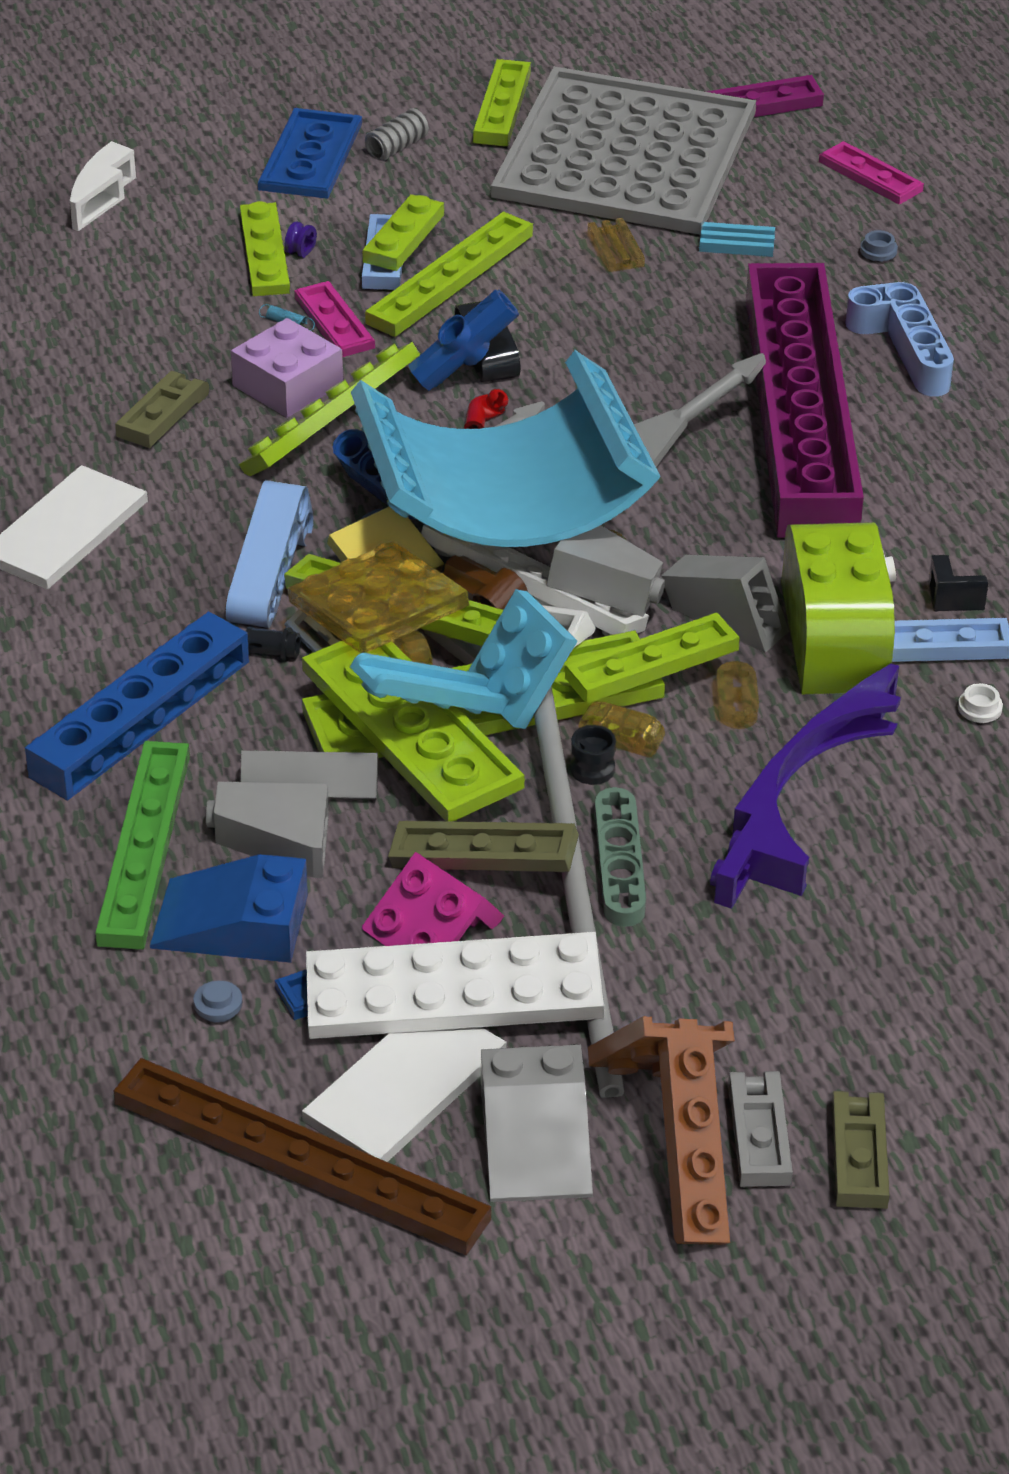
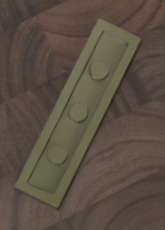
M399 821L388 858L392 867L403 869L413 854L417 852L439 868L448 870L570 872L579 834L575 823Z

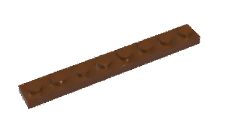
M143 1058L138 1060L113 1090L116 1105L466 1256L491 1221L492 1206Z

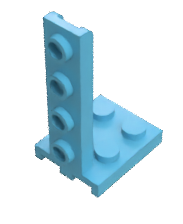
M515 589L468 671L368 653L358 654L351 663L350 668L363 681L362 687L376 697L385 698L387 695L401 697L415 704L419 701L431 702L444 709L455 706L475 714H480L482 711L501 714L513 727L526 729L575 647L577 640L529 592Z

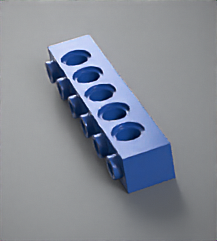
M208 611L25 747L28 778L68 801L143 744L144 741H147L249 663L247 632Z

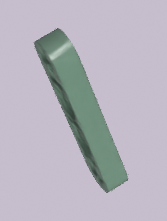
M617 787L606 788L596 796L594 813L603 913L605 918L612 924L623 927L634 926L643 920L646 911V891L636 800L634 795L626 789ZM612 805L619 806L620 819H612ZM612 837H623L630 842L618 846L610 844L607 840ZM615 869H626L631 871L633 875L628 878H617L612 876L610 872ZM620 893H628V905L630 908H621L619 903Z

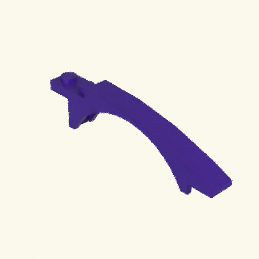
M891 663L854 686L814 716L768 762L734 810L733 835L730 840L728 855L725 860H717L711 874L710 885L716 887L715 904L732 909L749 879L802 896L807 887L806 873L809 856L795 843L781 820L777 799L790 777L801 766L822 752L854 740L894 734L898 724L884 720L883 717L887 712H896L900 705L901 697L896 696L899 673L898 665Z

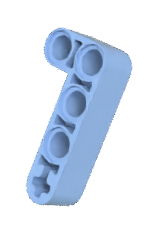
M905 282L860 286L850 290L847 301L846 327L858 334L888 332L915 388L927 396H942L948 393L951 386L954 358L916 286Z
M267 480L263 482L226 602V619L228 622L270 628L285 587L284 574L291 567L297 545L306 546L304 539L307 533H312L313 510L307 486Z

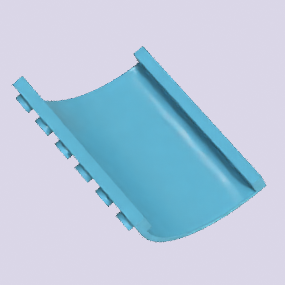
M576 350L565 362L578 387L572 394L534 416L497 427L482 429L439 427L417 421L397 412L390 398L361 380L351 391L356 406L355 412L361 420V429L367 437L369 443L367 446L374 457V466L380 474L382 480L380 483L386 491L388 505L402 517L407 518L411 515L439 532L460 540L498 547H528L568 539L602 525L629 508L661 476L606 370Z

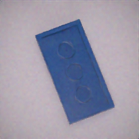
M294 108L258 181V190L328 199L362 126V116Z

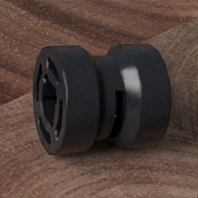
M586 725L578 728L571 738L573 757L570 762L572 776L579 782L589 785H599L608 782L615 773V760L613 757L616 752V737L610 729L599 725Z

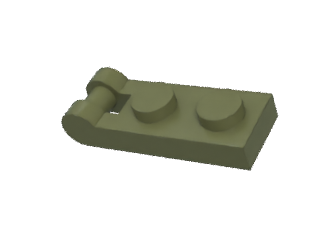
M170 371L115 423L116 437L151 448L196 403L199 404L208 396L209 383L197 378L191 381L186 379V376L182 373Z
M833 1091L832 1121L836 1207L888 1209L890 1194L884 1093L868 1092L867 1097L849 1096L848 1091Z

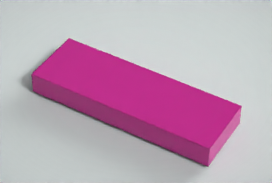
M844 141L819 154L820 163L899 205L923 192L924 183Z
M329 281L294 290L296 301L308 317L314 321L313 323H315V326L324 338L342 349V357L375 349L374 338Z

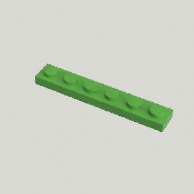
M144 741L95 933L98 947L141 950L145 948L189 764L190 749L187 743Z

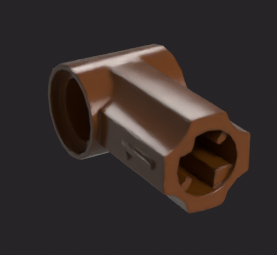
M454 554L448 559L440 576V580L461 593L462 598L502 610L506 607L515 589L528 592L523 580L511 569L501 568L498 572H495L464 555L459 557Z

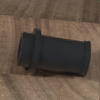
M247 627L249 655L281 657V660L285 662L288 661V658H298L301 648L300 633L293 632L292 628L286 627L284 631Z

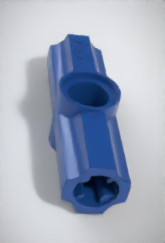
M495 289L464 317L462 315L450 317L441 326L438 340L408 365L411 373L429 391L441 384L461 365L471 366L478 363L486 355L490 345L489 341L519 316L516 307L502 291Z

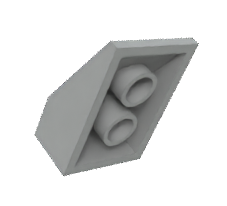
M581 1045L481 1049V1096L490 1202L593 1197L586 1085Z

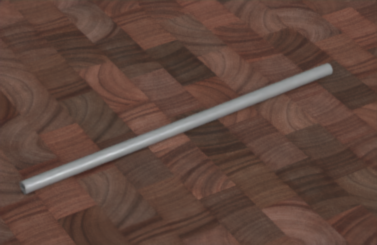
M551 686L535 712L534 718L552 822L575 823L577 828ZM578 837L570 872H561L571 932H596ZM598 942L597 949L604 1002V1019L587 1020L591 1045L614 1033ZM595 1067L600 1097L622 1096L624 1094L622 1076L609 1074L608 1067Z

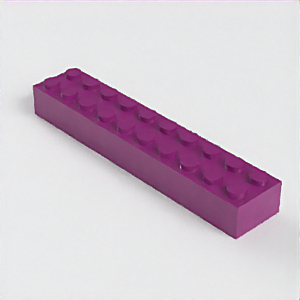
M748 263L746 308L753 356L763 353L766 359V364L756 376L777 537H785L788 525L861 523L864 496L825 264Z

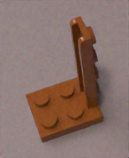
M642 1016L588 1047L589 1067H608V1073L612 1075L633 1074L638 1072V1069L652 1070L653 1076L661 1077L674 1240L677 1244H729L730 1235L713 1052L735 1041L733 1022L723 1021L716 1026L698 1025L697 1019L679 1018L674 1021L675 1024L653 1023L652 1017Z

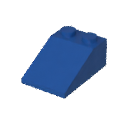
M258 854L170 878L150 943V949L291 963L308 897L306 859Z

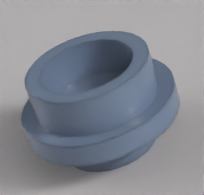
M882 230L867 233L860 246L861 254L873 261L893 259L897 255L898 249L894 236Z
M227 981L205 983L197 989L193 998L197 1014L210 1022L217 1023L233 1018L240 1011L243 1003L240 989Z

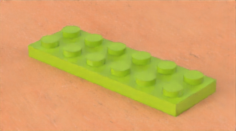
M377 626L302 657L303 672L445 821H456L525 788V775L458 707L450 706L449 709H444L434 703L419 701L415 704L401 697L387 695L385 698H379L370 694L362 687L363 681L350 668L351 663L358 654L368 653L411 661Z

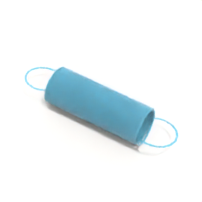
M269 305L266 317H263L276 322L289 318L299 325L300 322L307 324V319H311L273 305Z

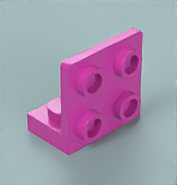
M415 852L364 922L362 930L385 946L459 941L468 927L474 928L479 921L493 929L501 922L504 915L483 896Z

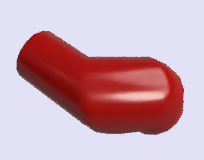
M493 389L489 394L474 398L467 408L464 429H482L486 421L502 415L509 402L507 394L500 389Z

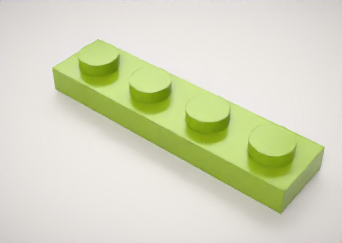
M496 60L473 130V143L498 146L509 145L531 75V62Z
M257 201L251 204L240 205L252 295L290 294V282L276 202L266 203Z
M716 612L565 665V679L585 703L588 704L738 651L740 637Z

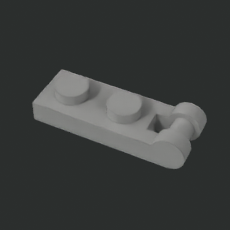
M764 1071L763 1076L745 1077V1072H729L728 1089L740 1187L791 1186L793 1171L780 1072Z

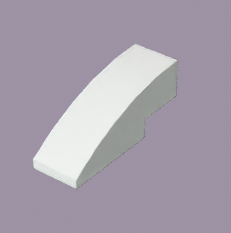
M111 141L86 163L74 183L70 197L73 230H81L124 199V186L136 178L133 149Z

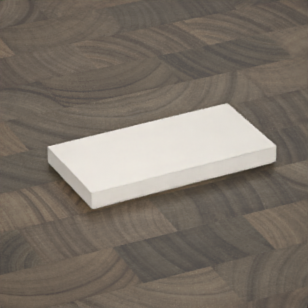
M81 465L0 534V570L49 589L147 503V491Z
M483 1027L389 1033L302 1110V1121L329 1138L388 1162L481 1076V1049L506 1048L507 1042Z

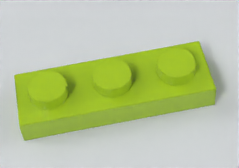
M410 194L363 249V263L398 271L444 216V202L432 200L423 195Z

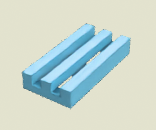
M704 222L701 230L699 252L773 257L776 227Z

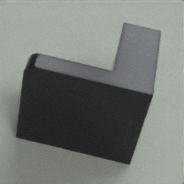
M932 555L928 587L934 612L985 610L988 591L987 577L985 575L954 576L949 555Z

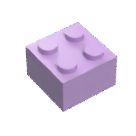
M289 318L278 322L276 325L231 350L233 386L286 418L300 411L316 399L325 396V392L343 381L342 349Z

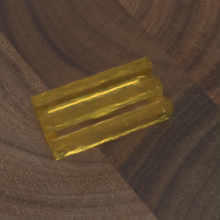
M617 218L616 225H611L609 220L602 221V227H597L595 222L588 223V234L609 272L645 267V256L623 218ZM616 232H618V234L620 235V237H621L623 243L625 244V246H626L628 252L630 253V255H631L633 261H631L629 255L627 254V252H626V250H625L623 244L621 243V241H620L618 235L616 234ZM602 234H606L621 263H616Z

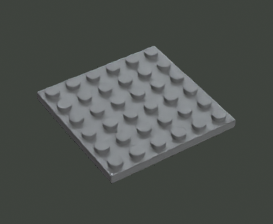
M554 66L491 184V197L701 235L704 222H707L755 115L756 100Z

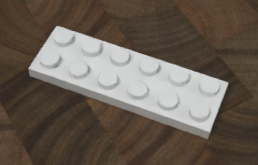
M596 932L306 951L308 1029L310 1039L604 1019V1002Z

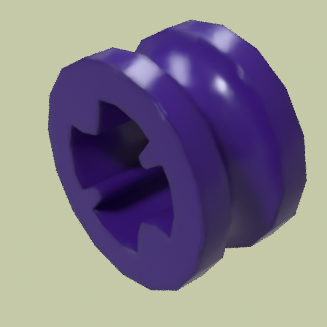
M298 221L293 222L285 236L286 252L288 254L297 252L298 256L305 258L315 247L317 238L316 228L312 225L304 227Z

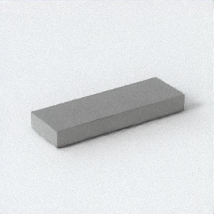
M241 751V782L328 784V798L377 799L378 753Z

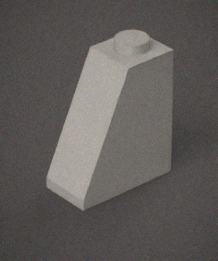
M600 525L577 536L560 540L554 549L547 586L643 617L651 603L658 604L663 594L665 580L659 578L663 562Z
M684 555L661 575V578L665 580V589L672 609L695 620L717 612L740 637L739 641L764 653L789 632L765 557Z
M217 783L215 800H208L206 808L207 828H215L216 844L250 856L263 854L306 859L307 876L323 878L329 819L328 784Z

